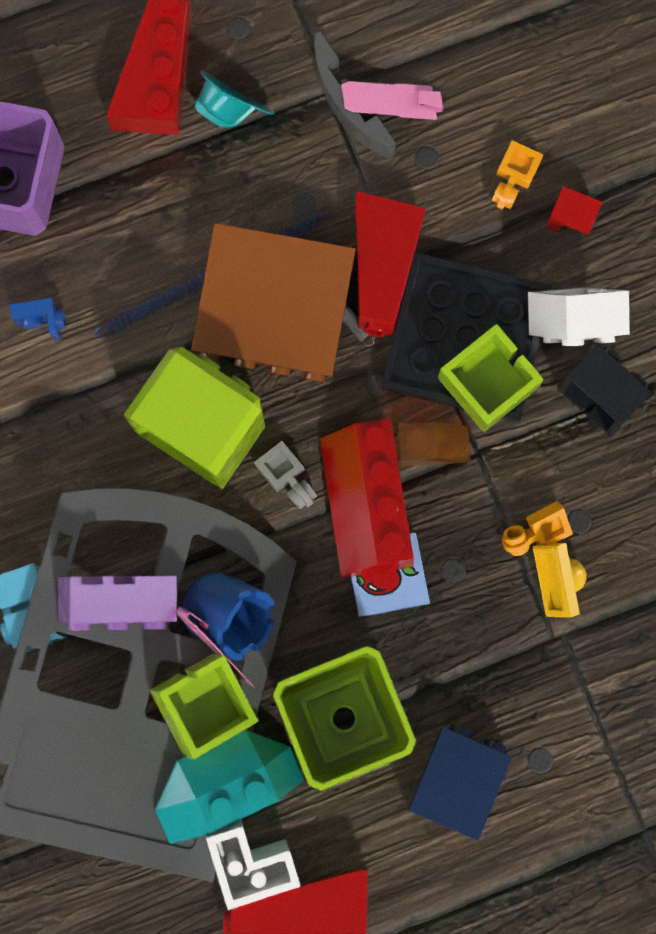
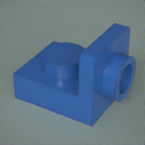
M52 298L9 304L11 319L17 326L22 325L24 329H35L44 325L43 322L48 321L49 333L54 340L62 339L61 329H66L65 314L63 308H58Z

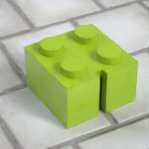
M497 324L443 366L438 375L440 382L483 433L535 392L544 380L523 354L517 358L514 366L510 364L509 361L514 358L518 348Z
M213 653L185 669L187 675L178 673L149 690L182 754L193 760L258 722L224 655Z

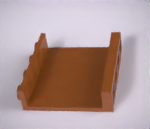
M214 223L191 350L200 353L199 358L203 355L215 363H220L221 357L235 359L234 366L255 370L257 363L270 366V373L290 376V371L295 370L305 372L303 379L325 382L326 376H334L335 359L352 267H354L356 248Z

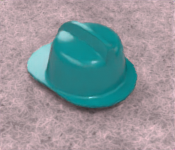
M201 70L200 74L206 81L195 103V108L212 123L220 127H233L239 125L255 109L268 114H275L273 110L232 90L219 79Z

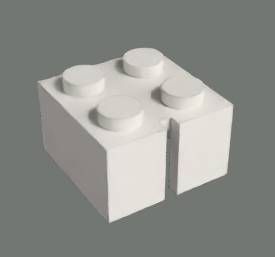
M584 287L528 292L529 335L543 337V343H562L563 346L584 345V340H593L594 343L615 342V336L630 334L629 291Z

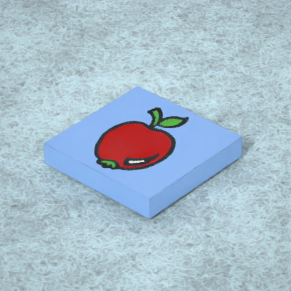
M410 533L414 555L412 568L351 577L359 617L430 604L416 533Z

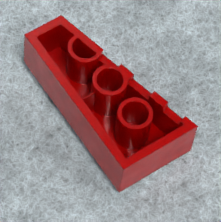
M148 0L106 115L112 131L180 135L192 10L191 0Z

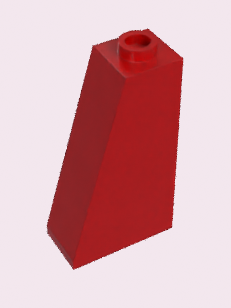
M357 191L354 216L358 327L364 329L371 336H393L426 208Z
M359 867L300 883V887L233 908L231 911H224L223 934H366L367 867Z

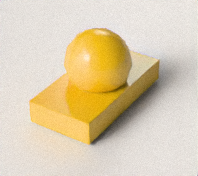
M542 543L533 546L546 617L571 618L580 615L576 592L582 589L586 582L587 572L583 564L578 560L569 558L566 543Z

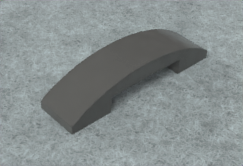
M321 31L315 34V65L318 80L328 105L340 123L353 137L373 152L390 159L395 156L396 143L378 116L364 122L359 113L344 108L342 87L334 77V75L339 73V58Z

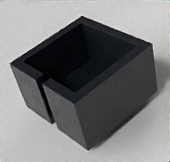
M596 344L567 375L558 390L581 411L593 400L597 405L587 417L611 437L649 397L651 392L647 389V382L639 374L633 371L629 373L619 364L621 360L615 352L607 347L602 349Z

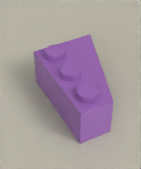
M177 576L58 578V623L68 624V631L91 630V624L106 623V630H129V623L143 622V629H166V622L177 621Z

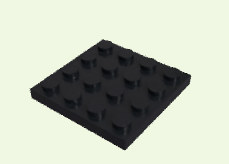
M415 253L381 389L463 409L438 379L440 369L496 324L518 348L514 358L509 361L510 364L514 366L517 358L523 354L533 366L540 336L529 335L528 292L548 291L552 289V285ZM525 400L501 419L519 423Z

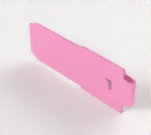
M353 81L341 84L344 108L355 113L398 115L404 118L437 120L436 112L443 111L441 92L433 91L432 86L398 83L391 85Z
M178 608L177 615L215 654L224 655L195 624L188 620L187 616L191 614L206 629L208 625L186 609ZM225 656L232 671L243 681L254 687V685Z

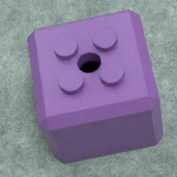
M1 101L0 173L4 171L12 172L14 179L10 185L0 186V229L36 236L46 230L65 146L52 118L46 110Z

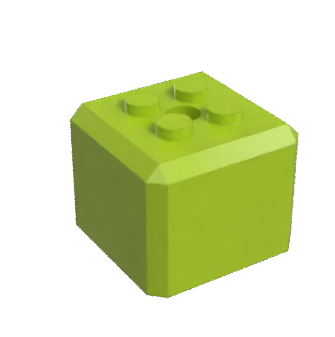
M183 347L169 349L126 410L124 416L133 430L142 438L223 490L265 428L260 398L250 392L251 387L234 375L229 378L219 371L220 366L208 357L202 355L199 358Z
M368 646L278 682L273 694L309 786L321 791L411 754L416 743L379 651ZM340 708L350 709L355 716L354 724L349 729H339L333 722V715Z

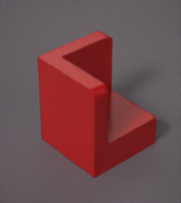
M563 186L546 228L559 233L562 225L581 233L589 234L602 201Z

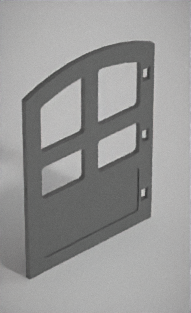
M128 488L88 489L60 493L0 703V763L6 764L0 786V834L213 882L216 869L206 835L169 844L155 812L156 804L160 800L176 760L185 756L182 754L167 723L147 718L145 709L150 695L149 690L152 687L157 665L160 661L167 660L190 667L214 652L201 640L172 633L168 627L169 622H166V629H143V622L129 623V630H106V623L91 624V630L68 631V624L58 623V578L68 576L81 526L85 522L114 520L162 524L166 532L154 576H177V592L193 536L200 535L242 558L262 573L263 580L260 590L268 593L275 604L270 606V618L275 621L274 626L262 648L258 652L251 649L248 653L242 655L244 659L241 661L228 658L254 685L252 687L234 673L257 717L297 561L274 541L247 523L221 510L191 499L161 492ZM59 533L71 537L65 558L53 556ZM62 632L126 649L130 652L131 660L117 707L110 709L43 692L38 689L37 682L52 633ZM28 645L39 649L33 671L21 669ZM255 724L245 730L252 732Z

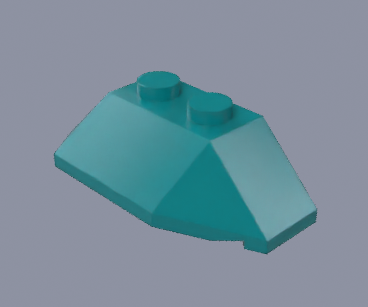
M243 730L194 760L186 756L176 760L160 800L156 804L155 812L169 844L211 834L282 799L303 782L304 779L290 746L248 730Z

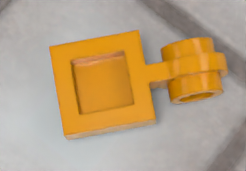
M513 140L511 141L496 174L508 180L507 184L500 181L492 198V201L497 203L496 207L502 210L504 207L511 209L519 192L518 189L514 188V184L528 189L544 154Z
M556 501L527 516L526 519L530 527L528 529H524L519 525L508 527L503 533L502 544L507 552L514 556L525 554L529 550L530 544L534 542L537 545L557 543L572 535L573 532L564 507L559 501Z

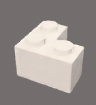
M241 819L206 835L228 910L300 887L286 839L250 850Z

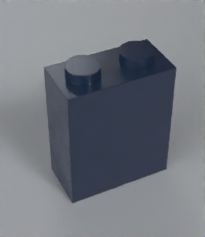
M451 724L449 730L444 727L440 728L408 810L479 841L512 756L504 753L506 746L488 738H485L484 743L481 744L470 739L471 731Z

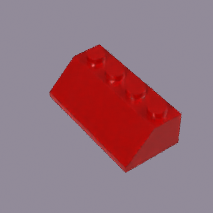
M391 418L356 423L320 438L341 578L412 568L414 555Z

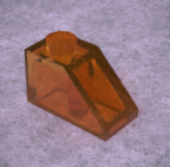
M439 422L398 424L399 467L471 462L468 426Z

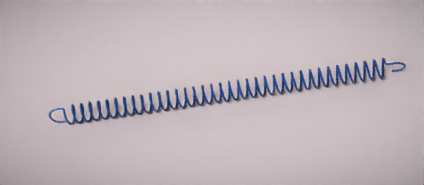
M326 213V214H324V215H322V216H320V217H319L317 214H314V220H313L312 217L309 216V217H308V222H307L306 220H304V219L302 220V225L297 222V224H296L297 229H296L294 226H292V225H291V232H290L288 229L285 228V235L287 236V232H286V230H287L292 237H295V236H294V233H293V230H292V227H293V228L295 229V231L297 232V234L299 235V237L301 238L302 236H301V234H300V231H299V228H298V224L300 225V227L303 229V231H304L305 234L307 235V231H306V229H305L304 222L308 225V227L310 228V230L313 232V229H312V226H311V223H310V219L314 222V224L316 225L317 229H319V226H318V224H317L315 215H316L318 218H322V217H324V216L330 214L327 218H325V219L322 220V221H325V220H327L328 218H330L331 213ZM197 274L199 283L194 277H191L193 286L188 280H185L186 287L182 283H180L179 285L181 292L176 286H174L175 295L170 289H168L170 299L164 292H162L164 302L158 295H156L157 303L152 298H150L152 308L146 301H144L146 311L141 304H138L140 314L135 307H132L135 318L130 313V311L127 310L126 313L129 321L124 316V314L121 313L120 315L123 324L118 319V317L115 316L117 327L112 322V320L109 319L111 330L106 324H103L102 326L96 329L95 335L98 337H102L107 334L105 333L104 335H97V330L103 326H106L110 333L114 335L111 323L117 331H120L117 320L123 328H126L123 317L129 325H132L129 314L133 318V320L137 322L138 320L135 311L139 315V317L143 319L141 308L145 312V314L149 316L147 305L151 309V311L155 313L152 301L157 306V308L161 310L158 298L163 303V305L167 307L164 295L166 296L168 301L171 304H173L170 292L174 296V298L177 301H179L176 289L184 298L185 296L182 290V286L190 295L191 293L187 282L195 292L196 287L194 281L197 283L200 289H202L199 276L204 282L203 277L200 274Z

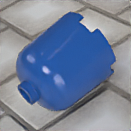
M218 572L203 575L194 581L187 590L182 602V608L202 620L208 627L206 629L199 624L200 621L191 614H188V620L195 624L226 657L233 660H243L242 655H245L251 649L258 652L268 640L275 622L270 618V606L275 604L268 593L232 576ZM184 622L185 627L196 638L200 639V637Z

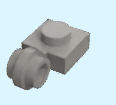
M283 441L279 442L254 462L255 467L276 492H279L287 484L291 487L287 495L298 509H302L304 506L309 508L314 504L312 500L317 495L305 480L298 483L295 479L305 469Z

